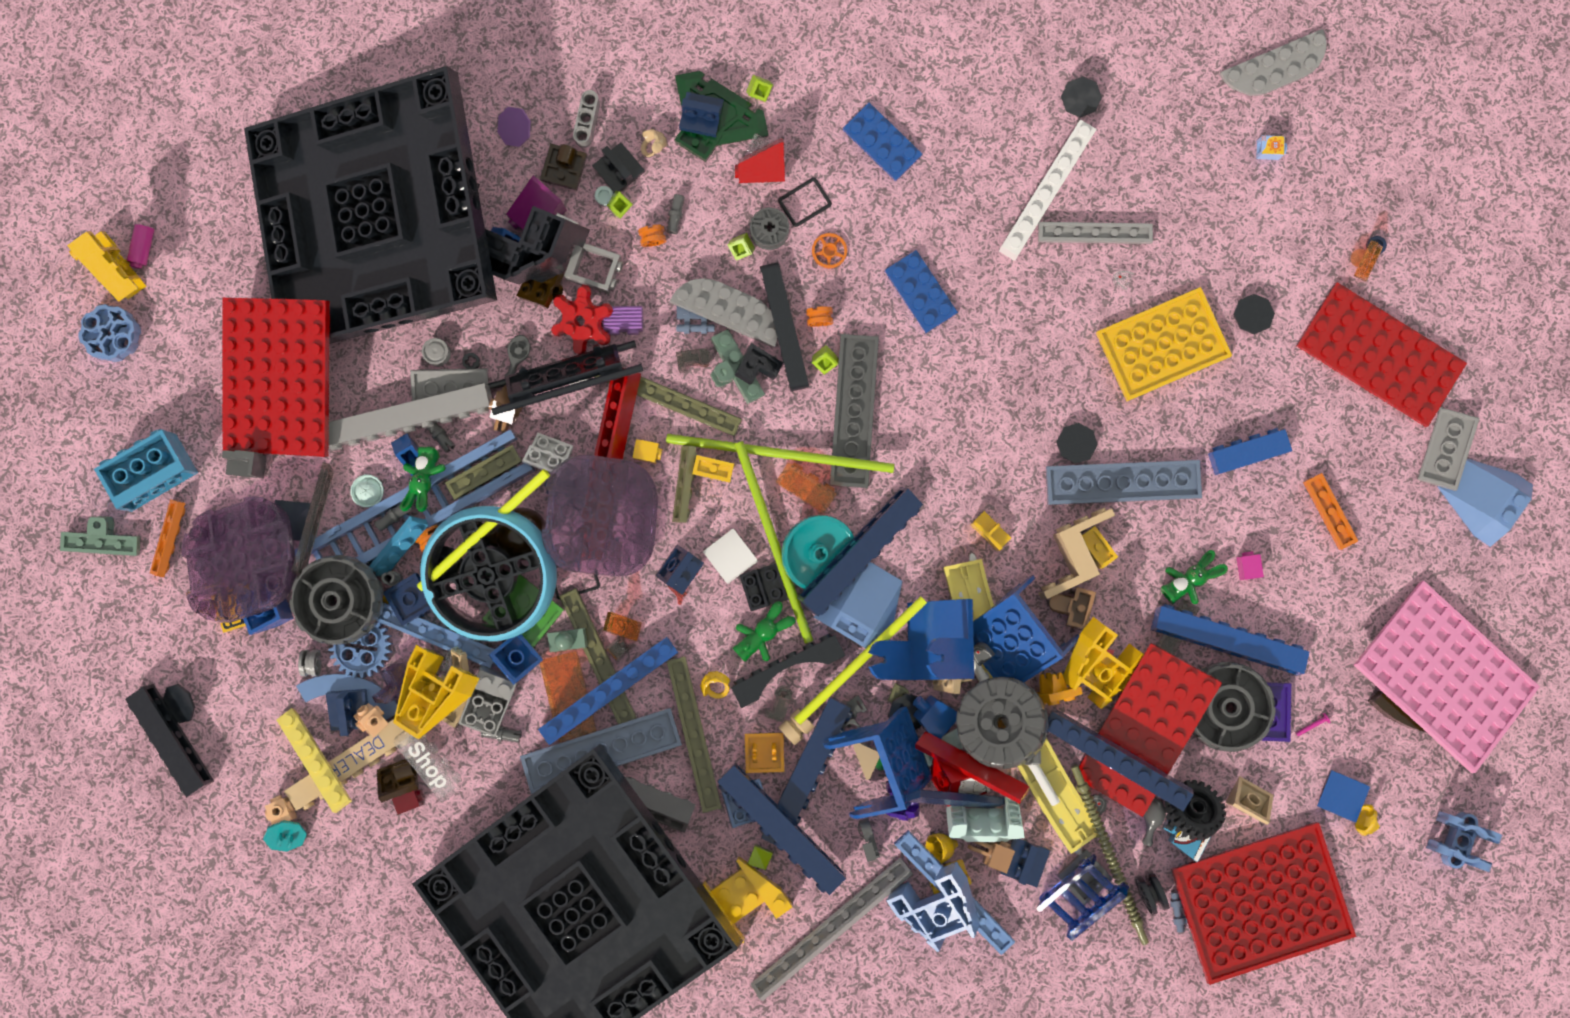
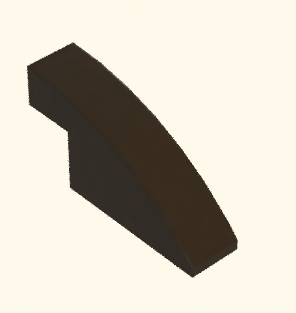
M1378 691L1368 700L1375 709L1394 722L1410 729L1427 733L1382 691Z

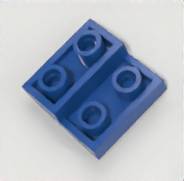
M1331 770L1317 807L1356 823L1370 786Z

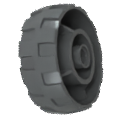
M331 555L311 562L302 569L303 572L300 576L296 577L291 588L292 599H290V609L295 616L297 626L301 631H305L310 635L311 639L330 645L348 644L359 640L377 625L376 622L384 610V589L381 581L376 577V572L368 564L351 556ZM334 597L337 598V604L334 602Z
M1218 662L1201 669V671L1221 681L1222 684L1192 734L1206 746L1224 752L1246 750L1263 740L1270 731L1276 712L1274 695L1265 679L1252 668L1235 662ZM1233 702L1234 710L1228 713L1226 711V704Z
M1009 677L988 678L977 683L976 686L964 695L956 716L958 736L969 755L978 762L997 769L1015 768L1030 761L1043 747L1048 733V714L1040 696L1026 683ZM1003 718H1006L1008 720V726L1004 729H1001L999 727V721Z

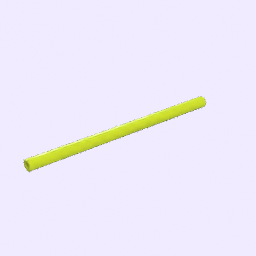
M545 469L541 470L507 501L498 512L509 514L550 477L549 472ZM484 522L476 532L472 533L465 542L461 543L432 570V581H436L471 546H474L480 538H483L492 530L497 523ZM420 581V582L417 584V587H418L421 591H423V589H422V583H421V581Z
M920 596L805 706L794 719L801 725L873 656L868 651L876 641L889 640L927 602Z

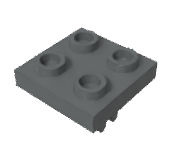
M1086 849L1057 874L1084 906L1113 880Z

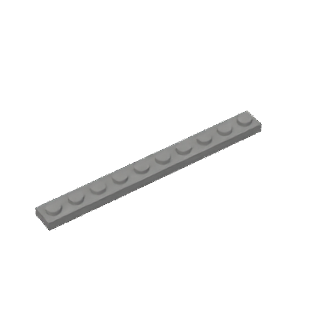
M901 858L896 860L755 979L751 986L759 999L764 1001L912 876L913 873Z

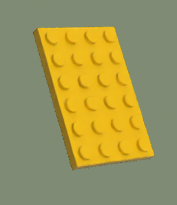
M1201 287L1096 332L1126 402L1232 357L1231 351Z

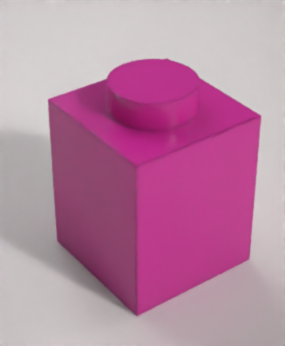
M1251 551L1242 553V557H1236L1240 580L1264 577L1260 554L1254 555V552Z

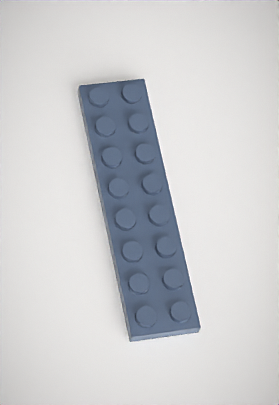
M1200 460L1045 467L1048 505L1202 498Z
M671 708L521 755L520 759L531 794L599 744L603 746L616 766L681 746V740Z

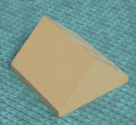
M863 742L853 744L864 776L868 780L871 778L879 759L877 749Z
M1239 776L1225 803L1268 825L1270 823L1274 795Z

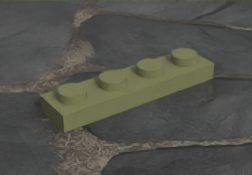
M511 445L450 479L445 484L454 500H457L522 463V460L515 447Z
M694 446L681 447L672 522L686 523L690 515L688 506L692 497L691 482L694 479L692 473L697 456L695 452L696 447Z

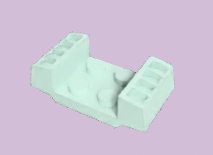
M1005 797L1003 808L946 807L949 837L964 839L966 842H1007L1010 839L1024 838L1020 806L1017 802Z

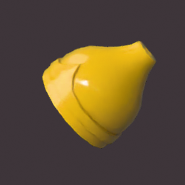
M935 833L928 836L926 840V848L941 864L949 860L953 856L954 850L958 847V841L951 839L946 834Z

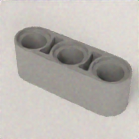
M587 90L581 96L573 131L576 144L581 148H586L592 143L600 108L598 95L593 90ZM591 98L595 99L593 104L586 103ZM586 116L591 117L589 122H583L582 120ZM582 134L587 135L585 140H579L578 138Z

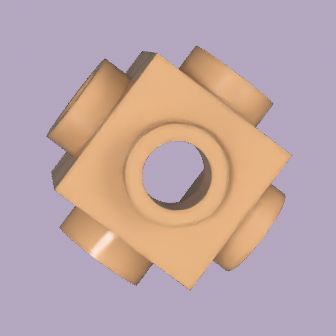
M369 703L363 705L353 716L358 721L355 725L362 732L366 731L372 737H375L388 725V722L382 716L384 712L377 705L375 707Z
M281 795L270 799V804L265 805V816L272 825L283 820L291 821L297 818L295 808L288 797L282 798Z

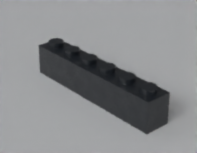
M154 684L141 687L125 699L129 709L138 719L139 725L146 732L149 741L156 748L160 759L164 761L170 775L174 777L180 791L186 798L198 793L214 782Z

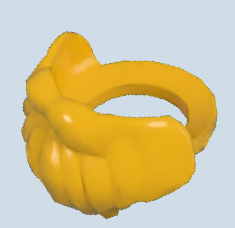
M718 671L708 672L702 678L700 684L703 696L705 697L708 694L710 697L718 699L725 697L729 692L730 679ZM721 682L725 685V689L721 693H715L710 689L709 684Z
M1363 805L1355 823V829L1362 836L1373 834L1380 827L1377 821L1378 812L1372 805Z

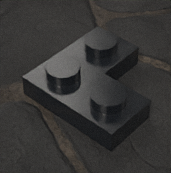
M751 343L734 375L749 385L754 382L758 371L774 380L783 362Z

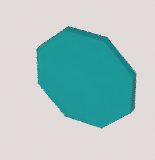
M283 820L268 826L263 840L271 850L288 852L303 845L307 832L300 823Z

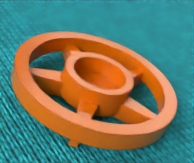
M834 233L820 235L812 246L813 259L823 268L832 269L840 266L847 255L845 241ZM834 237L837 240L834 243H826L823 238ZM821 240L823 244L822 251L815 253V246ZM839 241L844 247V255L837 252L836 245ZM823 255L827 258V265L821 263L816 256ZM835 256L842 257L838 263L830 265L831 258Z

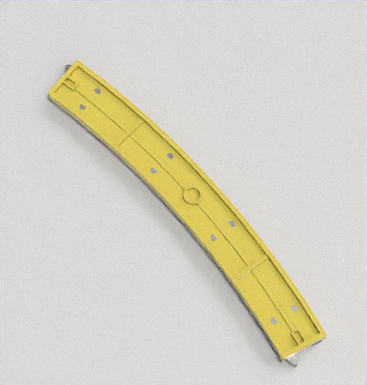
M971 553L969 555V562L943 567L951 600L973 599V621L994 606L982 559L977 560L976 556ZM982 664L981 666L985 671L986 675L988 676V678H993L991 674L988 672V670L985 668V666ZM1000 720L999 727L1001 729L1006 728V726L1004 725L1003 721ZM1046 737L1045 743L1040 749L1041 764L1039 765L1060 802L1054 806L1050 804L1028 765L1023 764L1017 768L1026 784L1030 786L1029 789L1067 850L1071 854L1075 852L1080 855L1082 853L1081 847L1095 838L1097 833L1094 832L1095 828L1092 827L1093 823L1090 822L1091 818L1088 817L1089 813L1086 812L1085 803L1082 802L1080 795L1070 781Z

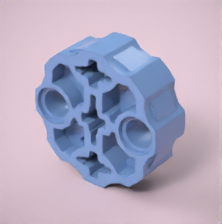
M106 304L96 306L92 312L86 313L81 320L82 326L78 333L79 341L85 346L87 353L95 358L112 362L123 361L125 357L133 354L139 346L140 325L130 312L118 306L113 307ZM117 315L122 316L124 320L119 319ZM97 320L96 326L92 327L93 322ZM128 340V345L124 347V342ZM96 346H98L103 352L101 353V352L96 348Z

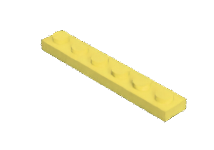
M291 708L276 719L332 812L337 813L352 802L296 710Z

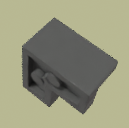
M223 450L222 458L227 459L226 475L264 479L267 456L249 451Z

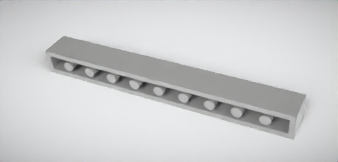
M483 383L329 422V449L335 451L342 449V446L347 444L349 446L360 445V441L364 440L368 442L379 440L380 436L384 435L386 437L396 436L397 432L404 431V433L413 432L416 430V427L420 426L422 428H429L434 426L436 422H441L442 424L452 422V418L459 417V419L471 417L470 414L476 412L478 414L488 413L489 404L492 399L490 386Z

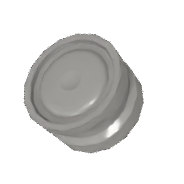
M432 338L424 343L422 355L429 364L442 366L449 361L451 350L443 340Z
M301 650L298 660L301 676L320 675L321 661L319 656H322L320 650H312L311 652L309 650Z

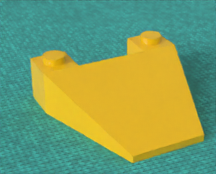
M419 645L415 646L408 660L393 721L395 725L417 739H420L470 698L480 679L472 673L454 666L450 667L445 680L440 678L436 673L444 657L433 650Z

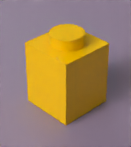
M636 439L632 458L656 464L657 460H661L663 449L660 448L659 443Z

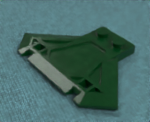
M701 71L675 75L681 105L683 98L685 99L686 92L724 99L716 137L681 130L674 139L675 143L707 162L717 146L769 136L764 111L758 108L756 112H753L749 109L752 105L750 102L712 78L709 82L703 80L705 74ZM697 86H700L703 90L700 91L697 89ZM747 116L748 118H750V120L747 121L743 117Z

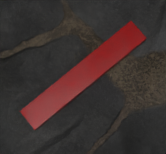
M926 731L915 744V748L1018 804L1021 803L1029 791L1030 786L996 768L978 762L968 753Z

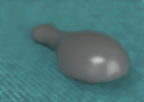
M525 335L515 336L508 345L507 352L510 366L505 376L515 374L517 366L530 353V342Z
M1157 798L1153 799L1144 814L1146 834L1142 843L1148 847L1153 845L1154 831L1164 822L1166 815L1163 802Z

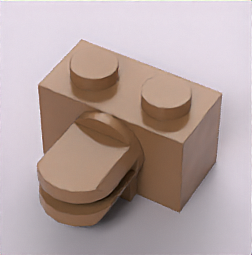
M504 385L501 391H497L495 399H491L489 404L490 410L491 408L510 403L506 385ZM523 407L494 416L491 410L490 417L496 419L494 430L499 431L501 427V432L505 433L508 430L509 424H513L519 417Z
M1077 587L1073 597L1062 594L1051 597L1049 607L1054 612L1068 616L1066 626L1083 630L1088 624L1096 592Z
M1008 841L973 842L986 847V850L968 844V849L984 855L982 860L984 864L1007 874L1015 850L1011 848V844Z

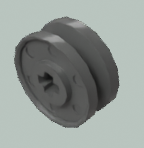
M771 207L763 208L756 212L750 223V235L755 245L769 251L783 246L789 235L790 226L788 218L780 210ZM768 226H772V232H767Z

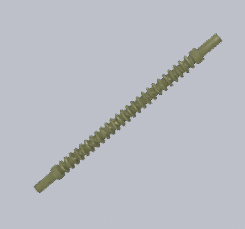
M1073 765L1071 769L1078 784L1076 788L1081 793L1080 797L1083 798L1082 802L1085 803L1084 807L1087 808L1086 812L1089 813L1088 817L1091 818L1090 822L1093 823L1092 827L1095 828L1094 832L1097 833L1096 837L1099 838L1098 842L1101 844L1100 847L1103 849L1102 852L1105 854L1104 857L1107 859L1108 867L1112 869L1110 873L1114 874L1112 878L1116 879L1114 883L1118 884L1116 888L1120 889L1118 893L1122 894L1120 898L1124 899L1122 903L1126 904L1124 908L1128 909L1126 913L1130 914L1128 917L1131 919L1130 923L1136 929L1141 944L1146 945L1149 941L1142 926L1144 922L1139 917L1140 913L1137 912L1138 908L1135 907L1136 903L1133 902L1134 898L1131 897L1132 893L1129 892L1130 888L1127 887L1128 883L1125 882L1126 878L1123 877L1124 873L1121 872L1122 868L1119 867L1120 863L1117 862L1118 858L1115 857L1116 853L1113 852L1114 848L1111 847L1112 843L1109 842L1110 837L1107 836L1108 832L1105 831L1104 822L1100 821L1102 817L1098 816L1100 812L1096 811L1098 807L1094 806L1096 804L1095 801H1092L1094 797L1090 796L1092 792L1089 791V784L1085 782L1079 765Z

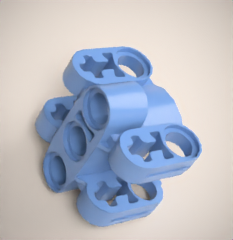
M1439 811L1436 821L1450 826L1444 844L1429 839L1426 848L1440 853L1442 862L1449 867L1458 869L1464 864H1468L1490 872L1491 862L1470 855L1476 837L1499 844L1503 835L1479 827L1478 819L1473 814L1460 812L1453 816ZM1465 818H1468V823H1465ZM1461 836L1462 842L1458 845L1457 839ZM1454 856L1455 861L1451 863V857Z

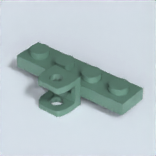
M727 329L713 336L710 340L723 361L710 374L715 385L723 387L734 380L747 405L765 396L756 377L754 382L749 385L734 375L743 355L729 330Z
M90 517L87 523V533L61 532L60 551L139 556L141 536L113 535L115 526L113 517Z

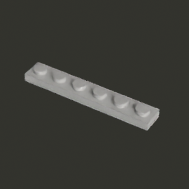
M1039 222L1038 242L1152 244L1153 224Z

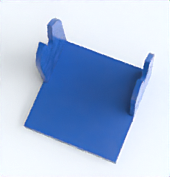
M1034 575L1029 576L1023 583L1010 590L991 609L973 621L974 645L983 642L995 653L993 657L983 663L993 678L1009 677L1026 682L1061 660L1077 643L1080 636L1075 634L1069 641L1063 642L1058 646L1019 594L1036 578Z
M973 599L927 601V604L908 621V641L880 640L871 646L868 653L884 658L883 663H877L868 667L871 673L880 680L974 679ZM914 602L907 603V608H909Z
M907 706L899 708L886 722L848 730L828 738L829 742L823 743L826 749H835L871 740L875 743L893 795L868 800L855 806V811L849 812V816L853 819L906 810L912 803L907 802L906 795L920 789L923 790L933 778L924 753L915 748V744L919 739Z

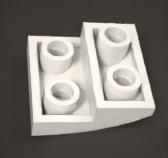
M537 433L522 463L541 470L545 469L549 473L559 476L572 453L573 445Z
M734 529L703 551L727 584L758 562Z

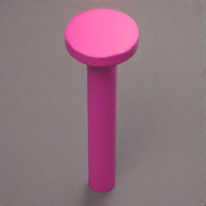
M1323 713V718L1295 733L1299 737L1326 721L1328 724L1331 723L1330 719Z

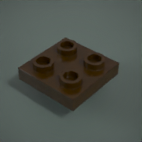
M550 143L540 180L577 191L588 156L587 153L577 151L569 145L560 144L559 146Z
M564 274L556 275L542 283L530 279L521 284L516 296L548 309L552 300L557 295L563 294V287L560 283Z
M413 756L377 769L378 799L381 803L418 789L417 765Z

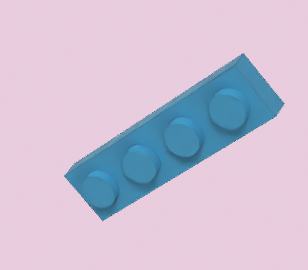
M410 516L369 565L376 572V576L382 577V574L388 573L394 568L427 528L428 523L426 520Z

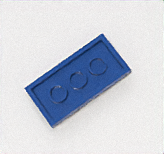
M870 103L843 127V131L895 181L923 155Z
M917 250L884 271L925 334L958 313Z

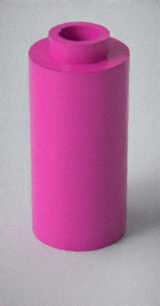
M139 224L134 225L126 261L130 263V267L142 269V266H147L154 234L153 228Z

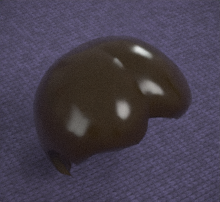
M524 507L512 510L531 521L546 538L545 531L547 525L544 518L538 512ZM497 524L487 533L490 545L503 548L511 556L531 550L530 546L520 535L501 524Z

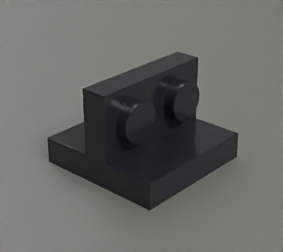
M622 142L612 150L608 146L601 150L603 157L592 165L614 193L615 191L621 192L645 173L643 167Z

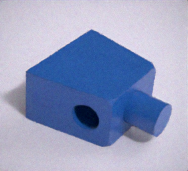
M932 695L926 700L918 696L913 702V705L917 708L913 715L926 732L940 739L956 722L957 711Z

